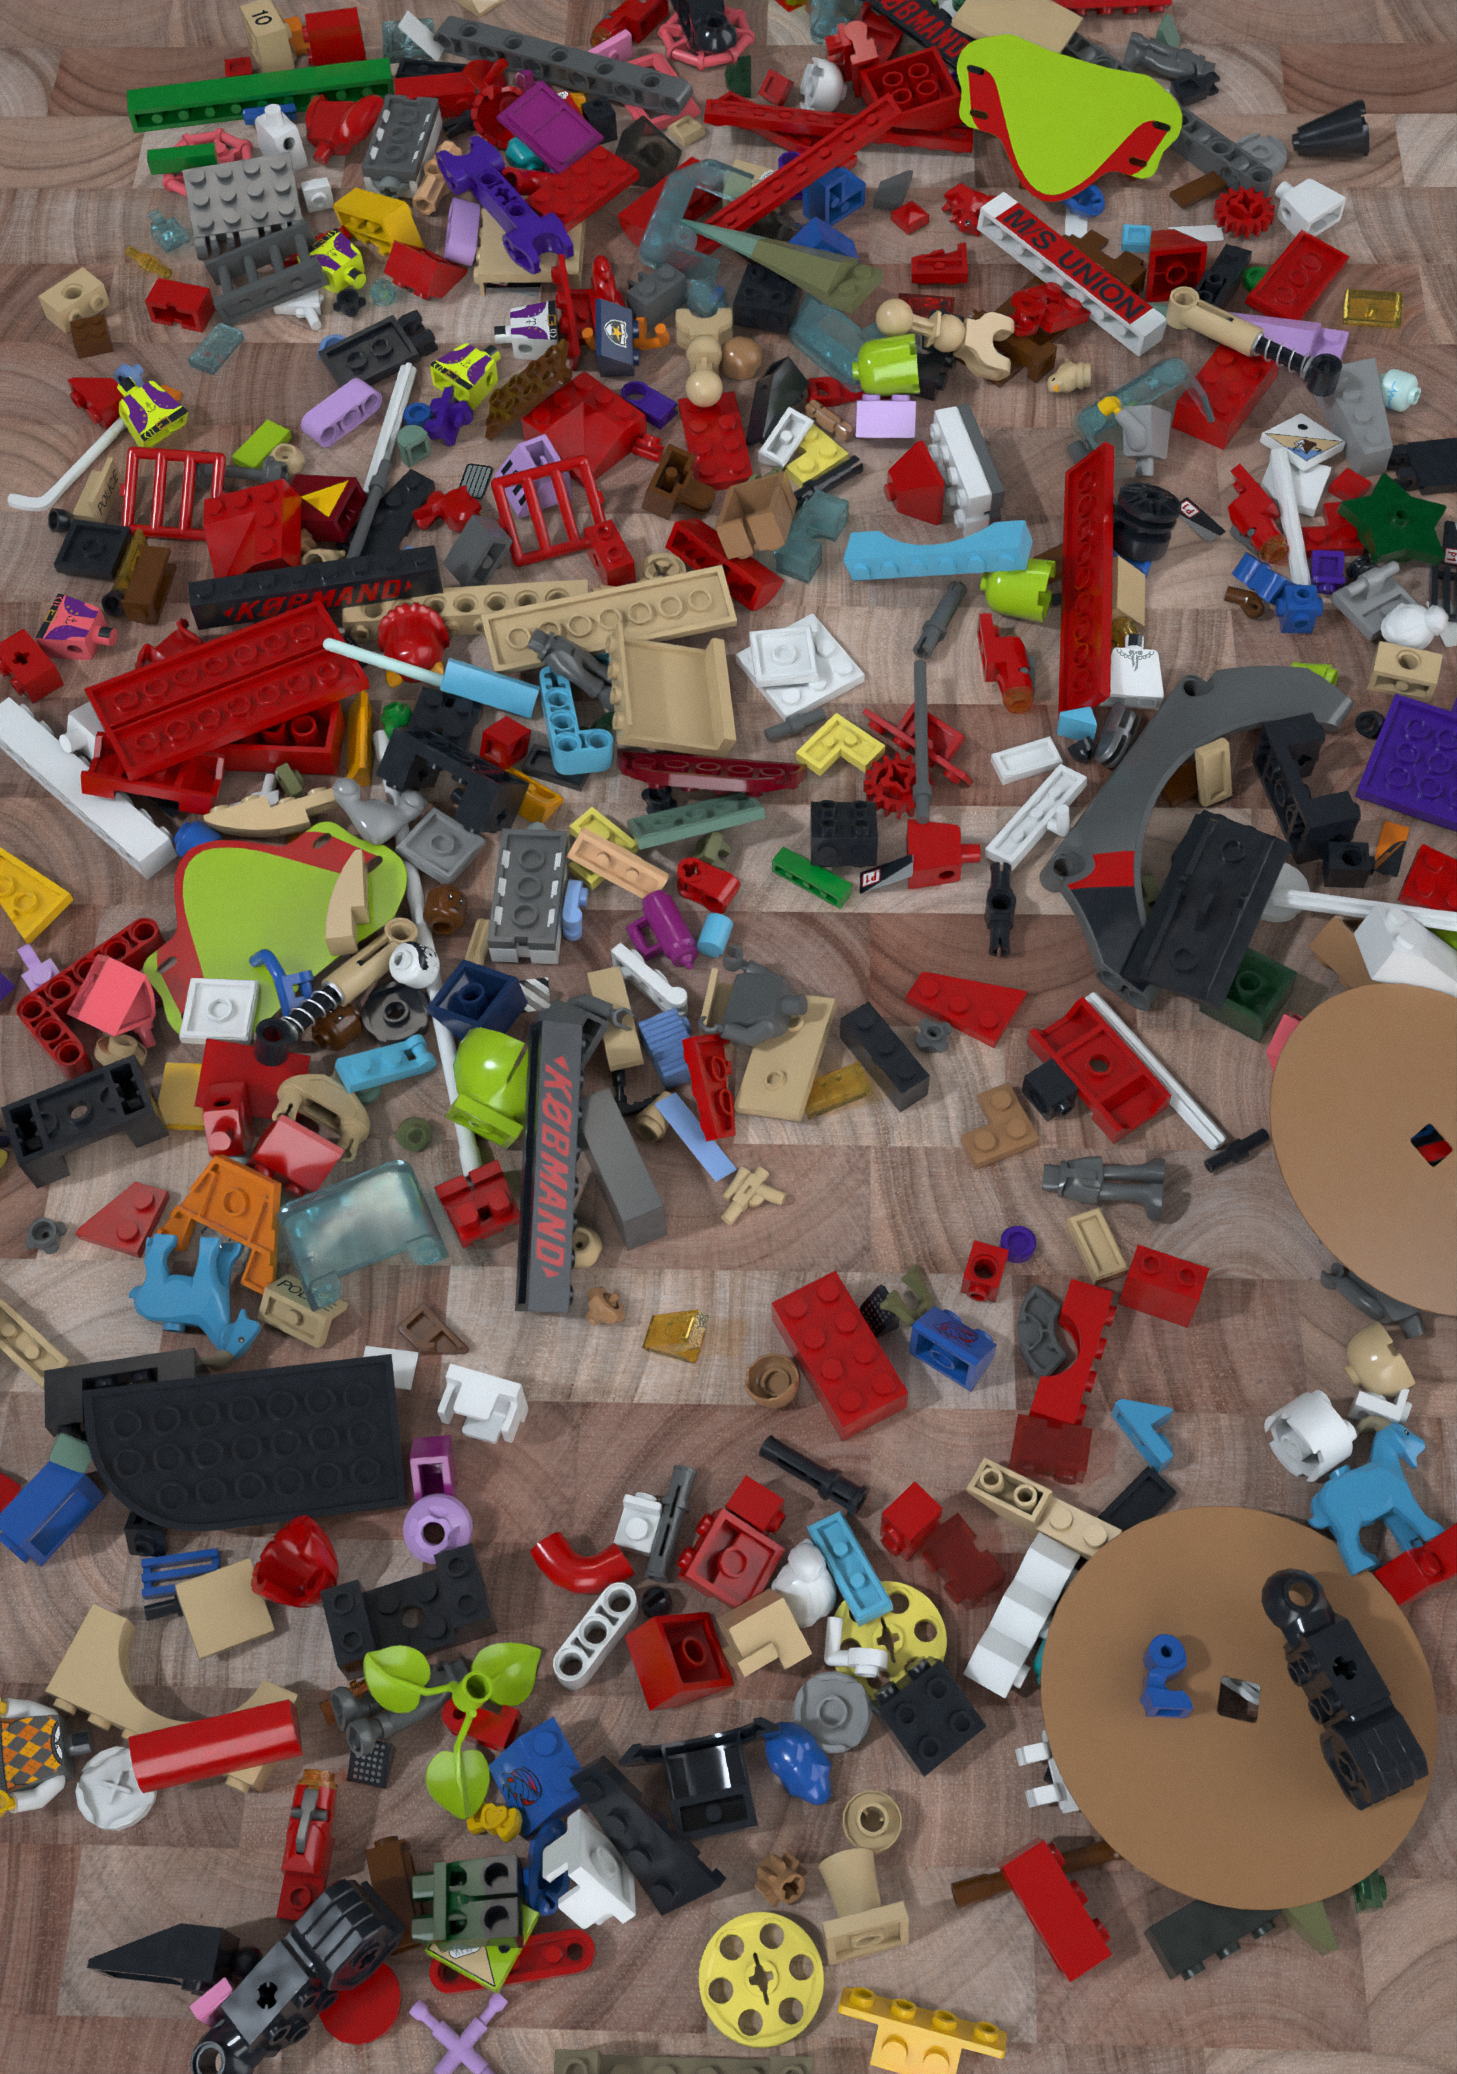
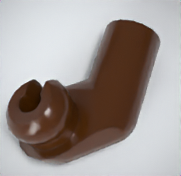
M1231 586L1227 587L1224 601L1239 604L1245 615L1251 619H1256L1263 615L1265 607L1256 592Z

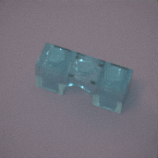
M816 489L811 499H806L803 503L798 519L792 521L785 545L774 551L776 572L809 584L822 564V543L813 539L824 538L836 542L848 523L849 501Z

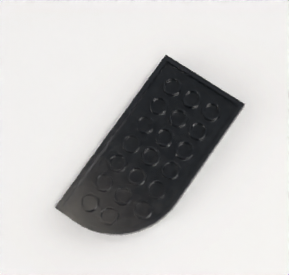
M392 1354L82 1390L87 1443L100 1477L114 1496L127 1508L155 1524L181 1531L203 1532L291 1521L301 1515H308L313 1518L407 1505Z

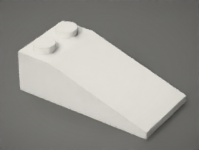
M1376 904L1354 932L1371 979L1382 983L1422 986L1457 998V951L1402 910Z

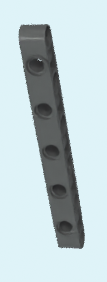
M448 16L433 36V40L444 48L443 52L471 61L479 59L495 62L500 58H504L508 62L506 71L517 73L518 71L529 69L535 79L599 97H607L610 100L671 116H678L693 95L691 85L682 78L455 16Z
M1077 32L1074 33L1061 53L1106 68L1136 73ZM1177 102L1182 113V128L1179 136L1169 148L1205 174L1214 171L1227 183L1226 189L1232 188L1238 191L1239 186H1242L1244 190H1249L1253 187L1255 193L1264 191L1263 198L1268 197L1273 177L1272 171L1256 160L1250 153ZM1158 121L1153 122V127L1163 131H1170L1171 129L1168 124Z

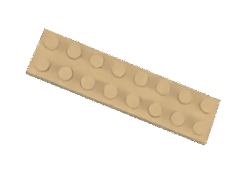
M722 565L481 615L493 670L502 675L548 666L544 661L541 662L537 659L538 653L527 647L530 637L536 628L546 634L552 631L555 633L554 636L560 635L584 648L591 655L596 656L606 653L605 643L609 634L612 635L617 623H622L624 637L662 642L737 626V618Z

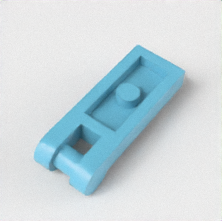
M416 1034L403 1042L338 1058L335 1063V1069L349 1094L427 1073L436 1067L437 1061L432 1053L427 1052V1043L421 1034ZM414 1055L416 1059L409 1061L407 1057Z

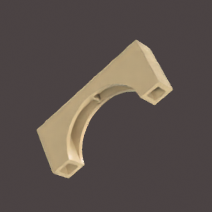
M93 1604L45 1690L56 1699L53 1706L73 1716L77 1710L89 1714L87 1722L105 1731H108L111 1725L124 1731L121 1737L128 1741L130 1736L189 1723L160 1716L149 1710L142 1703L132 1685L128 1666L130 1644L137 1628L127 1618ZM263 1679L256 1692L243 1705L232 1712L290 1699L297 1707L299 1718L306 1703L298 1694ZM276 1762L224 1774L223 1776L227 1777L225 1785L244 1794H247L249 1788L261 1793Z

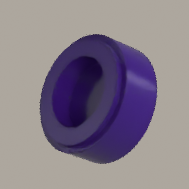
M1012 1226L1007 1228L1001 1235L999 1247L1009 1250L1008 1261L1024 1263L1034 1255L1036 1238L1028 1228Z

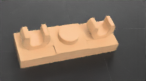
M582 827L567 855V858L642 899L651 892L662 890L670 875L644 861L641 857Z

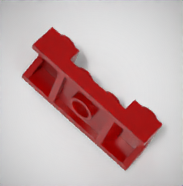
M97 731L93 759L88 771L82 770L80 775L82 794L110 799L115 798L117 791L173 800L179 802V811L200 815L209 814L210 810L215 806L226 773V754L208 751L130 782L105 732Z
M1083 996L1075 1002L1064 1017L1044 1030L1033 1028L1029 1031L1028 1047L1043 1064L1051 1058L1077 1086V1095L1093 1112L1092 1120L1113 1144L1168 1108L1172 1095ZM1096 1060L1103 1061L1108 1066V1070L1096 1072L1090 1067V1063Z

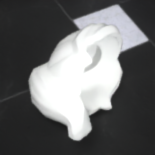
M1401 603L1383 619L1381 632L1388 643L1423 650L1429 645L1434 636H1439L1448 626L1449 617L1444 608H1441L1439 605H1432L1426 609L1421 605Z
M806 1538L791 1549L788 1555L789 1562L782 1567L777 1578L772 1582V1590L784 1597L800 1628L813 1626L820 1618L831 1613L836 1603L837 1594L836 1584L826 1568L825 1558L818 1547L814 1546L813 1542Z

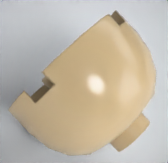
M1379 1321L1364 1327L1353 1335L1347 1345L1346 1355L1349 1365L1344 1368V1371L1354 1388L1361 1385L1367 1392L1382 1395L1385 1398L1399 1395L1403 1389L1415 1387V1381L1401 1353H1397L1391 1344L1393 1343L1392 1338Z

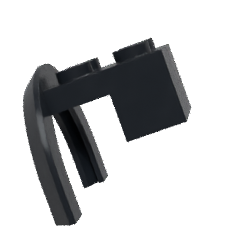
M763 1717L754 1718V1721L747 1725L699 1738L659 1745L633 1744L620 1758L619 1765L621 1767H638L664 1763L675 1834L684 1844L688 1840L696 1842L751 1830L759 1827L743 1745L780 1734L781 1729L779 1725Z

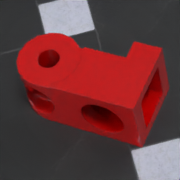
M451 1698L442 1709V1720L449 1731L457 1737L465 1720L466 1712L459 1710ZM503 1704L500 1714L478 1708L476 1710L477 1715L472 1720L464 1740L500 1753L504 1752L514 1742L523 1716L518 1709Z

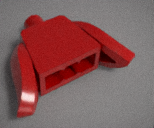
M323 94L314 96L308 106L305 118L307 140L316 148L312 157L314 161L320 165L327 166L332 155L346 156L349 154L353 146L362 142L372 131L383 108V98L374 94L363 97L353 103L352 101H328Z

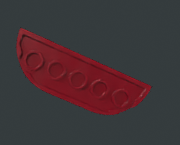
M624 749L617 750V767L621 774L647 782L648 787L653 789H665L667 786L680 787L682 791L686 792L710 789L716 794H729L731 791L744 792L749 797H761L763 792L796 789L798 784L806 778L807 764Z

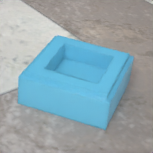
M1123 224L1121 251L1149 253L1151 226Z

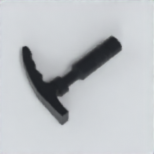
M625 1068L612 1071V1085L615 1087L616 1092L614 1099L622 1117L640 1113L661 1095L655 1094L652 1098L644 1099L643 1102H634L633 1105L627 1104V1096L624 1095V1087L626 1086Z

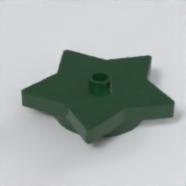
M1382 473L1371 495L1343 501L1337 509V512L1357 530V537L1361 544L1369 551L1373 564L1385 561L1402 563L1415 559L1439 566L1445 558L1435 527L1447 509L1446 505L1410 496L1386 473Z

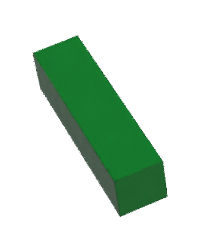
M215 143L147 150V163L151 175L182 172L185 169L218 164V154Z
M784 846L772 860V872L838 909H841L851 896V883L818 865H811L809 860Z

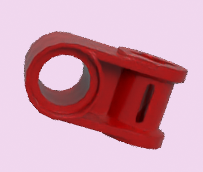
M695 857L685 858L677 866L678 881L676 886L679 895L705 907L713 913H725L741 887L739 880L733 874L713 867Z

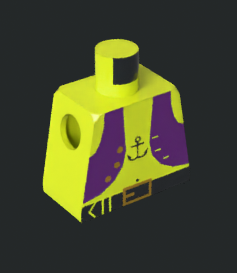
M337 228L308 248L310 257H317L327 276L329 285L322 288L333 293H339L349 285L356 289H360L365 285L366 275L364 274L365 270L361 253Z
M464 343L430 364L433 386L442 392L444 387L452 386L457 400L466 401L468 406L475 410L498 382L496 362L500 360L501 355L493 345H489L483 351H480L469 343Z
M127 377L118 384L117 389L125 397L119 402V414L138 447L152 448L187 424L188 411L154 381H149L139 388L131 377Z

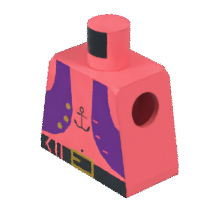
M58 593L35 638L39 647L49 658L90 660L94 658L100 644L111 647L116 644L117 630L107 627L108 625L103 613L98 607Z

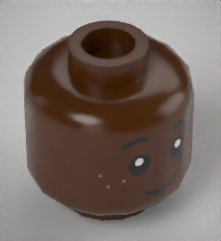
M442 884L430 889L425 897L423 921L429 926L431 931L437 934L449 935L454 933V931L461 929L465 923L468 907L467 897L452 884Z
M349 1003L344 1007L337 1005L336 1009L331 1008L326 1012L325 1018L320 1017L315 1021V1026H311L314 1042L320 1048L339 1052L345 1049L359 1037L362 1031L361 1015Z

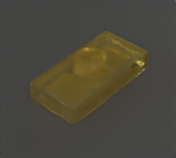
M860 1061L814 1079L805 1107L809 1120L873 1094Z

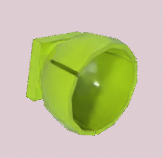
M481 1027L470 1029L460 1042L453 1063L458 1097L450 1106L445 1118L507 1149L518 1138L524 1127L528 1048L518 1067L514 1066L525 1043L501 1032Z

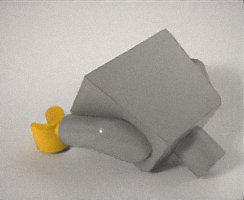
M1105 397L1098 402V408L1106 417L1114 412L1116 415L1115 420L1123 427V452L1125 457L1136 460L1135 477H1153L1154 461L1166 460L1171 412L1153 405L1124 406L1122 409L1121 402L1117 397Z

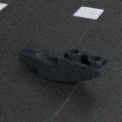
M1225 244L1210 271H1205L1194 289L1199 294V299L1224 310L1239 288L1241 276L1251 261L1252 251Z

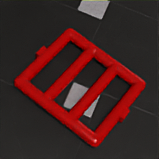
M129 447L127 450L125 484L121 483L120 496L124 497L121 526L130 527L133 536L206 541L204 529L191 528L197 463L213 464L211 498L227 494L224 491L226 456L220 452ZM139 459L156 460L150 525L134 524ZM168 461L184 462L179 527L163 526Z
M582 454L492 479L491 488L500 516L497 521L500 527L513 540L509 550L513 564L516 567H523L586 549L585 537L580 538L562 475L563 472L579 468L595 525L606 521L602 507L605 501L602 491L597 489L588 456ZM548 476L552 480L569 540L553 546L550 542L533 480ZM522 484L540 547L538 550L524 554L504 489Z

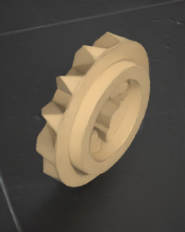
M666 552L654 553L644 558L639 564L638 579L642 582L663 577L661 575L657 577L656 570L662 574L667 572V576L685 573L686 568L683 561L674 554Z

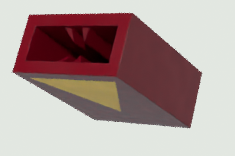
M296 474L290 486L302 497L301 530L305 528L313 536L312 539L314 541L344 543L367 501V496L357 478Z

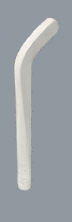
M119 417L42 497L36 498L9 494L7 501L9 506L26 511H45L52 507L64 492L123 432L126 425L122 418Z

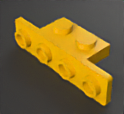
M843 1987L838 2013L878 2024L870 2065L900 2074H956L962 2048L1003 2059L1005 2056L1007 2033L999 2030L996 2025L990 2022L978 2021L974 2023L959 2019L950 2011L923 2009L917 2007L910 2000L903 1998L891 2000L880 1997L864 1987Z

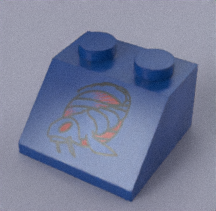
M933 1306L916 1320L912 1326L909 1353L972 1392L994 1359L997 1344L983 1330H973L963 1324L961 1318L954 1312L947 1309L942 1311Z
M554 1717L518 1737L488 1766L509 1809L516 1808L520 1811L523 1820L521 1832L525 1839L539 1832L545 1822L560 1819L585 1804L569 1780L572 1774L580 1769L581 1766Z

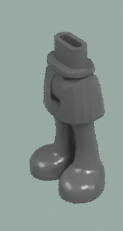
M1088 1156L1067 1162L1062 1160L1060 1165L1044 1164L1042 1190L1058 1192V1197H1062L1063 1190V1196L1066 1198L1098 1205L1100 1200L1136 1202L1144 1206L1149 1220L1160 1221L1165 1159L1153 1158L1148 1163L1139 1165L1103 1164L1101 1156ZM1106 1180H1135V1181H1142V1182H1145V1183H1147V1184H1146V1185H1129V1184L1109 1183V1182H1104V1181H1106Z

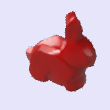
M463 485L446 494L440 490L434 491L427 498V503L412 511V515L417 520V526L420 530H427L436 519L442 518L450 530L462 533L472 515L481 516L479 512L482 510V507L467 492L466 485Z

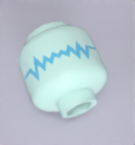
M1390 369L1386 374L1382 373L1379 376L1385 408L1403 412L1410 405L1417 403L1421 394V388L1418 387V379L1414 374L1398 369Z

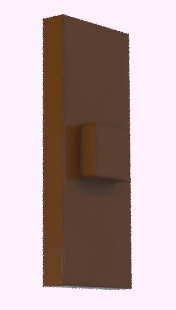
M1212 171L1171 191L1169 197L1184 209L1225 189L1227 183Z

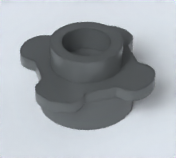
M928 1018L922 1019L919 1022L920 1033L915 1038V1045L929 1053L945 1052L948 1049L947 1037L952 1033L951 1025L947 1022L935 1023ZM935 1033L937 1036L931 1037L930 1034Z
M37 1218L29 1227L25 1245L30 1250L38 1248L44 1250L46 1254H54L58 1251V1242L61 1236L66 1234L67 1228L63 1222L54 1223L49 1218ZM49 1234L47 1238H43V1235Z

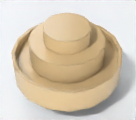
M120 1034L116 1037L111 1035L100 1038L96 1043L94 1051L95 1058L103 1066L134 1054L143 1067L147 1056L146 1048L137 1042L136 1039L125 1034Z
M866 1790L856 1794L847 1803L843 1812L842 1829L846 1840L853 1848H869L877 1855L888 1851L897 1842L902 1829V1816L898 1805L890 1796L880 1791Z

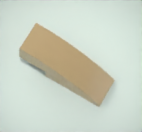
M362 849L355 850L344 865L329 901L325 940L331 956L358 953L357 924L370 923L367 866Z
M620 966L587 973L591 995L613 1004V1008L616 1010L622 1007L631 1010ZM628 1014L622 1019V1024L630 1027L631 1031H624L614 1024L613 1019L608 1018L607 1021L610 1024L602 1036V1041L610 1072L644 1064L633 1016Z

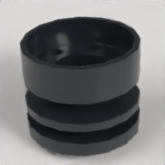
M1133 482L1121 487L1114 507L1115 513L1113 514V549L1118 554L1137 561L1151 562L1160 560L1167 551L1171 540V531L1175 528L1177 518L1181 512L1182 504L1179 499L1168 490L1148 483Z

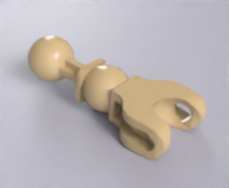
M897 298L886 300L877 310L876 324L885 336L905 335L907 332L924 336V347L928 348L933 344L941 352L953 351V356L961 358L967 368L977 377L999 381L1010 375V359L999 354L993 346V341L1006 340L1014 333V320L1008 316L989 312L980 319L973 320L967 318L962 323L958 317L952 314L941 316V311L937 310L928 319L913 314L908 303Z
M732 307L718 308L717 313L709 318H697L691 314L690 309H676L677 345L687 350L686 357L690 365V376L685 386L686 395L694 405L710 407L718 402L723 391L722 381L718 376L719 364L722 360L723 354L721 349L723 345L733 338Z

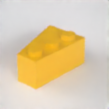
M355 187L332 205L340 225H344L353 237L365 245L371 242L379 248L378 253L383 257L388 254L390 255L394 240L424 248L412 218V210L405 201Z

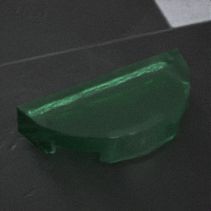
M751 55L739 57L738 62L731 66L729 64L726 67L725 83L729 91L750 99Z

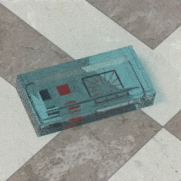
M219 322L188 358L190 367L214 376L245 339L243 331Z

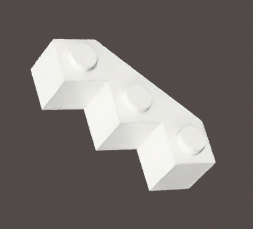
M1040 1532L1029 1547L1014 1580L1005 1592L989 1627L978 1642L963 1675L1003 1698L1007 1697L1013 1685L1019 1689L1021 1688L1031 1668L1025 1662L1038 1637L1042 1639L1047 1637L1048 1629L1053 1619L1050 1614L1062 1591L1068 1588L1070 1582L1079 1572V1570L1075 1569L1080 1554Z

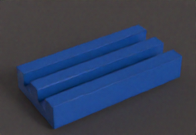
M218 1548L141 1559V1567L143 1568L141 1577L144 1584L142 1597L145 1600L174 1596L176 1594V1584L153 1587V1582L204 1575L220 1569V1551ZM212 1561V1564L153 1572V1569Z

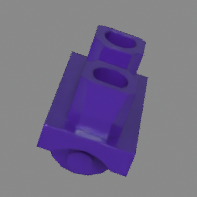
M452 386L444 387L442 397L431 400L430 409L435 419L426 420L424 430L428 433L431 440L442 438L447 447L453 446L456 443L459 428L473 421L474 412L466 401L457 400Z

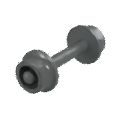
M266 456L262 469L225 466V477L258 480L262 484L279 479H284L288 483L290 478L287 463L275 460L274 456ZM197 463L195 484L200 489H208L210 486L213 464Z

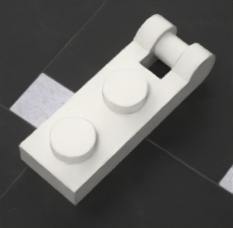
M621 942L611 950L613 967L620 966L624 978L662 1011L665 1012L676 1008L680 1017H687L689 1011L685 989L670 986L663 973L657 969L652 970L645 964L643 957L636 950H629Z

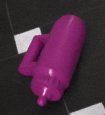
M663 890L649 893L642 900V913L644 916L626 927L634 947L645 962L664 952L665 956L676 967L686 966L688 970L693 969V961L698 957L696 941L675 902ZM647 926H650L658 941L652 947H649L641 931Z

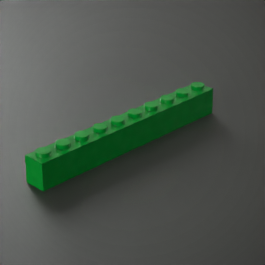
M387 57L127 90V111L134 133L243 120V109L267 106V103L277 105L294 103L296 113L307 112L312 98L321 94L328 101H352L355 103L363 97L374 94L384 100L386 94L395 95L390 60Z

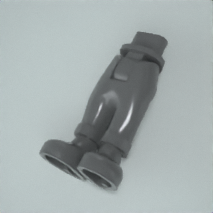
M1133 31L1123 60V64L1131 70L1136 66L1142 65L1144 69H1151L1177 80L1192 74L1201 78L1209 72H1213L1216 63L1205 61V56L1201 54L1198 56L1190 49L1172 47L1152 37L1149 40L1142 34Z
M536 628L530 637L527 647L538 653L537 659L541 662L544 661L555 674L561 675L576 684L592 699L596 697L605 709L614 713V704L610 703L612 679H609L607 675L608 666L600 663L588 651L560 635L554 636L555 633L552 631L546 634Z
M461 1659L449 1664L445 1661H440L437 1663V1666L435 1664L429 1665L430 1679L424 1687H437L449 1684L451 1681L459 1683L469 1671ZM339 1686L330 1692L331 1706L337 1725L341 1731L346 1730L347 1743L358 1757L371 1753L375 1748V1741L377 1739L384 1740L389 1738L394 1733L437 1713L452 1698L451 1692L432 1696L420 1694L418 1706L410 1713L400 1714L388 1711L379 1714L385 1708L374 1699L370 1691L361 1694V1698H355L352 1691L344 1686ZM375 1716V1717L373 1718V1720H371V1721H367V1720L365 1719L366 1717H368V1719H369V1718Z

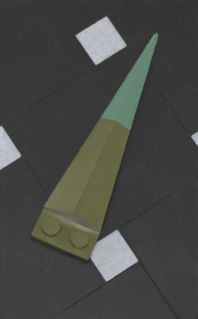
M679 218L681 227L712 239L751 258L832 308L854 313L884 280L882 269L860 264L858 258Z

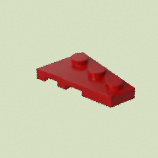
M922 971L906 995L905 1003L942 1022H947L951 1027L995 1048L1027 998L1028 991Z
M719 1034L693 1036L683 1039V1057L688 1065L692 1081L691 1090L697 1102L700 1114V1127L705 1135L706 1142L736 1136L734 1100L732 1093L727 1089L726 1081L727 1075L732 1074L731 1061H725L724 1045L730 1044V1040L721 1038Z

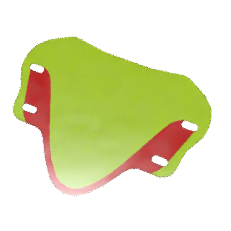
M1012 34L983 37L975 40L962 50L958 58L957 74L962 90L959 107L960 119L968 127L994 134L998 137L1022 186L1033 197L1044 202L1067 200L1086 189L1108 172L1116 171L1140 179L1153 176L1158 168L1163 152L1177 139L1182 128L1181 109L1173 96L1154 79L1145 74L1092 64L1050 51ZM967 66L980 67L984 69L985 73L978 75L969 72ZM975 109L988 114V118L983 120L973 117L970 111ZM1158 121L1168 124L1171 129L1170 131L1153 127V122ZM1134 157L1144 160L1147 166L1143 168L1132 165L1129 159Z
M333 822L315 824L295 841L284 846L236 840H215L189 849L180 860L175 872L174 899L177 931L173 938L147 958L143 967V972L147 975L150 984L162 998L168 1023L180 1035L183 1021L181 1015L185 1010L191 978L254 980L260 984L252 1034L255 1033L258 1023L264 1019L271 1018L281 1006L273 978L266 966L263 964L257 968L252 967L249 963V958L261 949H269L276 956L286 975L311 970L313 977H315L340 956H331L325 940L326 916L335 883L353 852L362 849L366 864L376 856L383 858V862L367 872L370 923L357 924V943L385 926L389 920L395 917L407 884V871L403 861L388 847L380 844L373 845L365 840L358 839ZM323 834H331V840L319 849L313 848L312 844ZM176 957L178 959L177 963L166 972L159 973L157 971L159 965L168 958ZM292 986L294 993L299 990V986Z

